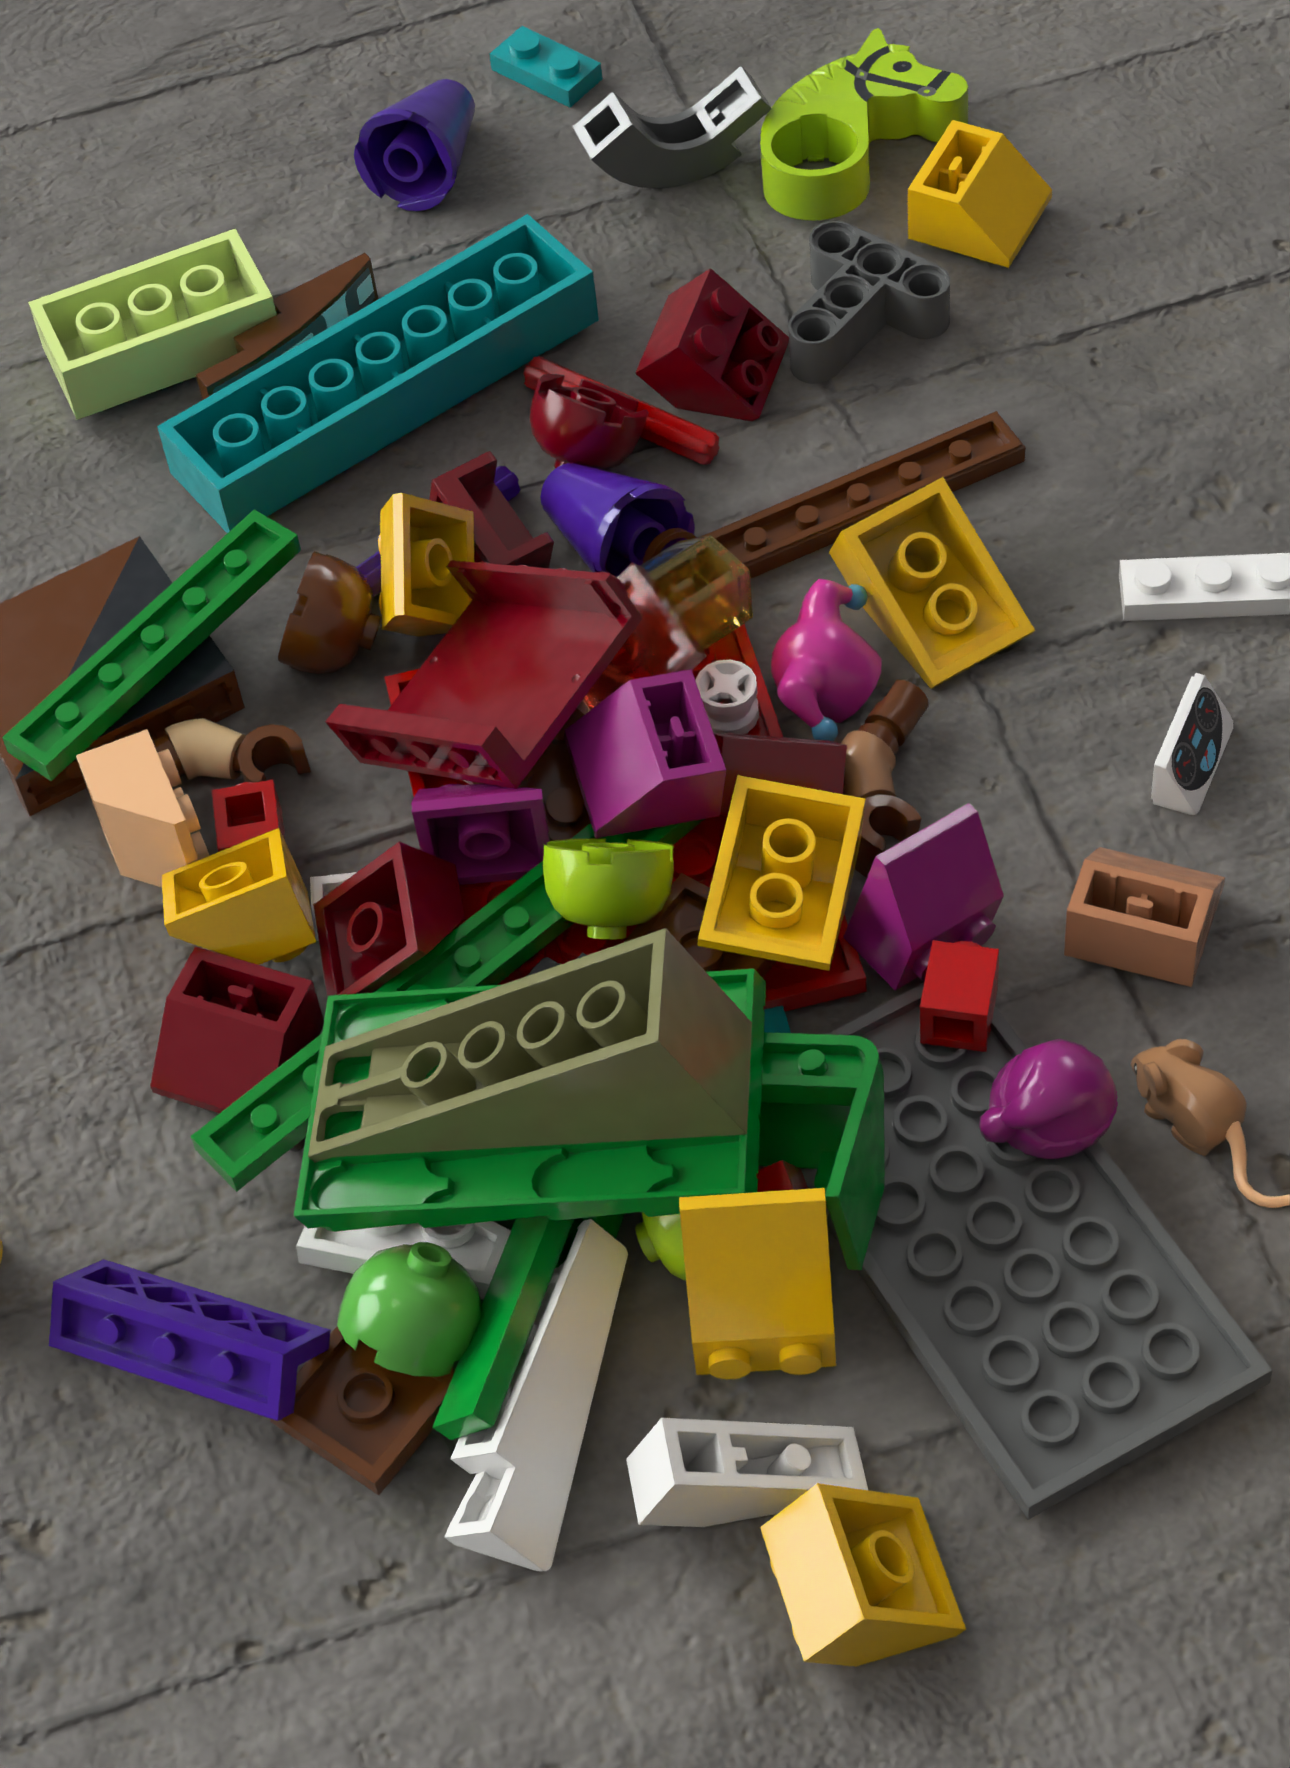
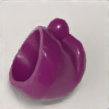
M1056 1039L1023 1050L1021 1054L1008 1061L997 1074L990 1092L989 1109L980 1117L979 1128L981 1135L987 1142H1007L1013 1148L1021 1150L1026 1155L1042 1159H1058L1073 1156L1096 1144L1109 1129L1118 1107L1116 1085L1103 1060L1081 1044Z

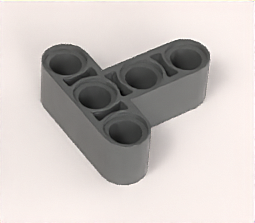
M827 221L819 224L812 230L809 237L811 283L818 291L789 321L790 370L794 377L809 384H820L829 381L886 324L919 339H931L946 332L950 325V276L944 268L843 221Z

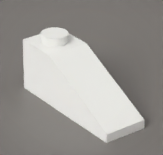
M661 1418L626 1459L638 1525L707 1527L778 1514L817 1483L868 1490L854 1427Z

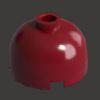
M542 375L538 380L532 399L530 423L532 434L541 449L551 457L556 458L555 468L566 463H575L600 470H608L620 465L633 452L643 433L649 414L647 409L636 412L639 404L638 401L615 389L585 379H581L579 387L571 388L562 386L565 375Z

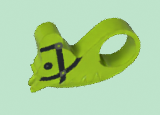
M879 28L874 29L856 54L832 61L805 76L783 93L771 107L772 110L767 113L761 128L760 142L763 193L767 203L774 210L785 216L810 221L836 218L856 209L866 199L870 190L869 144L871 141L878 139H902L911 135H919L927 140L938 142L952 120L968 124V84L966 80L957 73L920 64L914 55L910 53V46L888 45L882 31ZM824 158H829L830 162L838 163V165L816 170L793 167L803 163L805 159H808L809 162L824 161Z

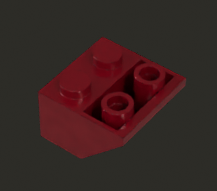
M710 268L668 295L635 374L677 409L752 422L761 415L789 344V337Z
M195 946L166 997L150 1084L152 1092L220 1114L320 1035L323 1029L324 1018L313 981Z

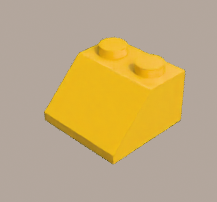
M405 493L393 494L380 511L381 533L378 539V547L381 555V593L379 608L382 614V630L416 637L447 633L472 601L446 566L451 560L474 562L473 511Z
M280 828L162 874L164 925L171 937L257 965L270 960L277 963L291 960L303 953L308 945L316 942L309 894Z
M817 1483L760 1527L770 1557L771 1568L777 1578L792 1624L793 1636L799 1645L804 1662L857 1667L956 1637L966 1630L919 1498Z

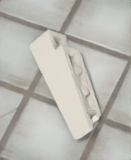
M592 1219L584 1220L577 1227L578 1232L566 1260L554 1270L494 1427L460 1437L451 1456L453 1462L469 1474L476 1473L444 1538L456 1546L534 1571H548L552 1566L628 1256L625 1246Z

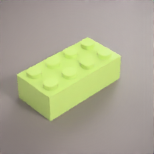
M236 229L28 302L44 352L77 420L196 377V374L237 354L234 341L235 336L277 315L273 296Z

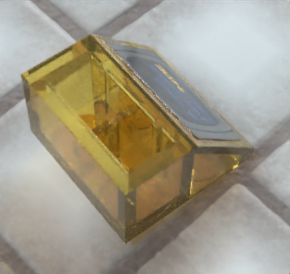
M712 535L677 541L619 579L626 586L624 589L629 593L628 598L643 616V619L624 643L623 647L653 676L670 673L753 618L750 570Z

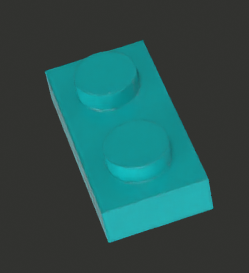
M524 26L517 29L489 53L491 69L569 108L603 79L600 62Z

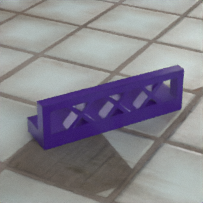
M105 1259L53 1281L49 1346L276 1421L294 1412L298 1366L329 1350L330 1329Z

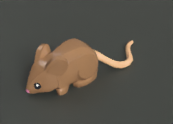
M1177 1039L1166 1046L1147 1049L1132 1058L1131 1067L1136 1076L1138 1090L1141 1096L1148 1101L1144 1112L1149 1117L1159 1120L1168 1119L1173 1123L1171 1129L1173 1137L1187 1149L1203 1156L1208 1155L1214 1147L1227 1139L1231 1149L1234 1179L1239 1191L1249 1201L1258 1206L1279 1208L1290 1205V1194L1265 1196L1254 1190L1248 1183L1247 1150L1241 1127L1247 1108L1246 1100L1239 1088L1229 1078L1217 1071L1199 1066L1203 1057V1049L1200 1045L1190 1040Z

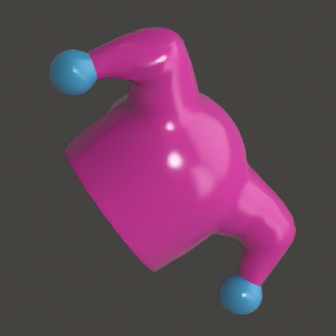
M818 579L809 588L804 597L797 622L781 635L772 653L771 673L777 687L778 697L784 706L811 727L812 736L815 740L834 741L838 735V728L835 722L841 723L859 710L872 694L881 674L882 659L877 651L856 631L843 623L840 615L839 605L845 604L850 609L859 610L866 604L868 599L866 589L857 584L845 587L834 581Z

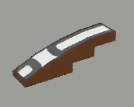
M363 253L274 298L276 316L235 336L234 341L237 354L196 374L202 400L378 300L371 258L366 253Z

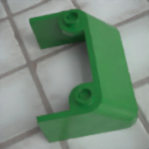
M764 1032L763 1060H761L763 1070L761 1116H759V1166H769L783 1160L799 1168L817 1169L814 1185L815 1188H825L826 1208L829 1209L847 1268L850 1270H862L885 1187L884 1071L878 1050L870 1040L855 1035ZM625 1214L587 1217L584 1220L592 1219L616 1239Z

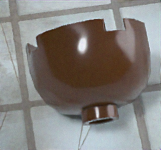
M314 551L296 593L299 596L293 613L289 614L280 645L278 661L299 671L325 674L337 672L349 665L360 647L371 651L382 617L371 613L373 591L367 578L355 566L337 557Z

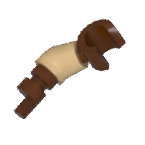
M205 718L191 719L164 728L167 735L153 740L157 753L169 749L179 776L186 775L188 780L197 776L236 779L242 774L245 782L267 781L263 772L272 765L280 763L294 767L298 775L311 773V767L301 738L294 730L284 725L269 724L258 727L249 734L244 735Z

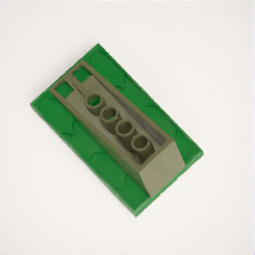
M664 928L503 985L330 995L327 999L293 1216L308 1229L324 1227L326 1230L333 1232L419 1223L423 1228L538 1216H546L550 1220L558 1221L643 1212L648 1217L680 1214L679 1197L757 1192L758 1179L756 1174H758L759 1116H761L763 1070L761 1060H763L765 1022L763 1006H765L766 981L755 969L706 972L676 938Z

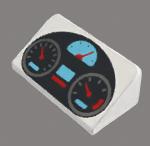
M1195 673L1194 677L1191 676L1154 763L1151 792L1153 804L1189 815H1196L1199 812L1233 730L1231 715L1205 675Z

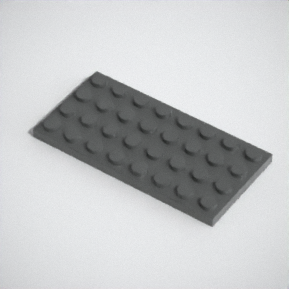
M923 983L826 1033L831 1035H855L870 1040L878 1050L884 1071L885 1187L862 1270L857 1271L1029 1520L1268 1385L1271 1381L1273 1370L1099 1142L1073 1156L1058 1159H1042L1026 1155L1021 1150L1013 1148L1007 1142L993 1143L987 1142L984 1139L979 1128L980 1117L989 1109L992 1084L1004 1065L1028 1048L996 1006L994 1007L987 1052L920 1043V1003L924 987ZM801 1168L808 1188H815L814 1179L817 1169ZM826 1208L827 1227L839 1243L829 1209Z

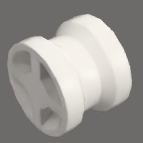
M718 660L706 665L698 673L695 681L713 732L747 734L756 725L759 718L758 699L756 698V675L750 667L735 660Z

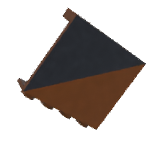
M140 536L0 603V759L7 768L19 800L29 816L87 788L77 758L50 781L9 754L2 737L172 584V581ZM210 635L82 753L146 729L153 741L167 735L164 728L173 724L202 718L216 723L244 709L245 706L234 669Z

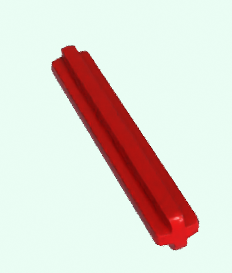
M540 356L534 357L530 364L526 365L523 373L525 376L524 384L534 391L536 390L539 378L544 374L565 375L562 386L579 387L581 379L604 385ZM632 397L639 402L636 412L647 409L649 412L641 438L702 465L710 464L714 456H717L720 446L719 436L716 433Z

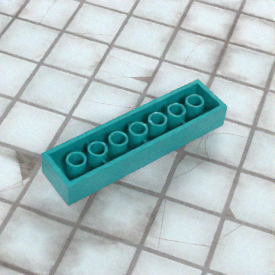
M526 214L157 426L170 473L226 533L231 531L254 509L265 516H269L523 366L534 357H538L599 321L593 271L529 214Z

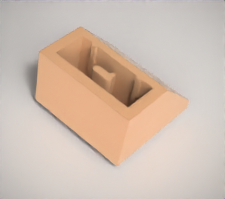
M147 729L76 755L101 827L122 876L162 887V874L210 856L200 831L190 835V833L200 830L201 827L188 794L184 795L181 787L172 789V787L182 784L169 749L157 753Z

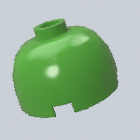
M418 1242L413 1245L403 1244L379 1250L354 1272L342 1299L337 1327L345 1342L355 1351L359 1339L367 1346L377 1350L374 1363L388 1370L412 1376H444L451 1373L454 1362L459 1361L464 1354L480 1322L481 1300L478 1287L466 1269L453 1259L447 1250L439 1245L429 1242Z

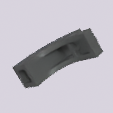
M740 66L698 103L681 113L667 117L644 116L635 112L619 96L612 92L572 127L590 159L611 177L620 182L642 188H670L708 177L735 161L742 154L734 141L772 110L752 76Z

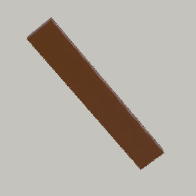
M995 411L698 537L704 549L702 571L717 593L833 544L844 529L942 477L951 491L955 492L1025 461L1026 447L998 412Z

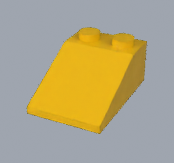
M943 477L840 532L829 551L848 586L857 584L866 589L868 599L863 609L930 689L1024 639L1035 631Z
M737 775L698 936V946L829 971L850 893L861 841L866 799Z
M825 1188L679 1197L696 1375L711 1374L719 1379H738L748 1375L750 1372L782 1370L788 1374L805 1375L816 1372L821 1367L836 1366Z

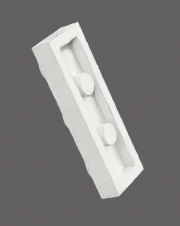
M1290 553L1120 560L1119 582L1123 621L1290 614Z

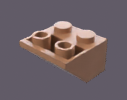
M1099 847L1084 859L1067 908L1064 955L1192 987L1224 887L1225 877Z

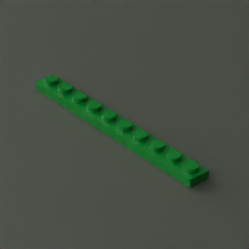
M705 819L601 838H606V842L627 844V839L673 845ZM591 823L571 839L595 838ZM543 861L443 938L428 954L392 978L374 993L497 985L574 924V922L567 921L560 915L551 903L545 889ZM322 1034L190 1136L195 1150L236 1192L306 1137Z

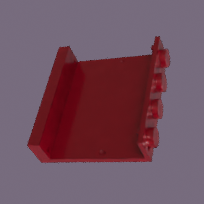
M451 560L446 568L472 601L388 710L339 704L325 723L360 763L517 789L639 625L643 616L628 598L629 593L624 589L626 587L624 583L607 572L597 573L573 571L565 568L550 569L526 565L491 564L484 561L467 562Z

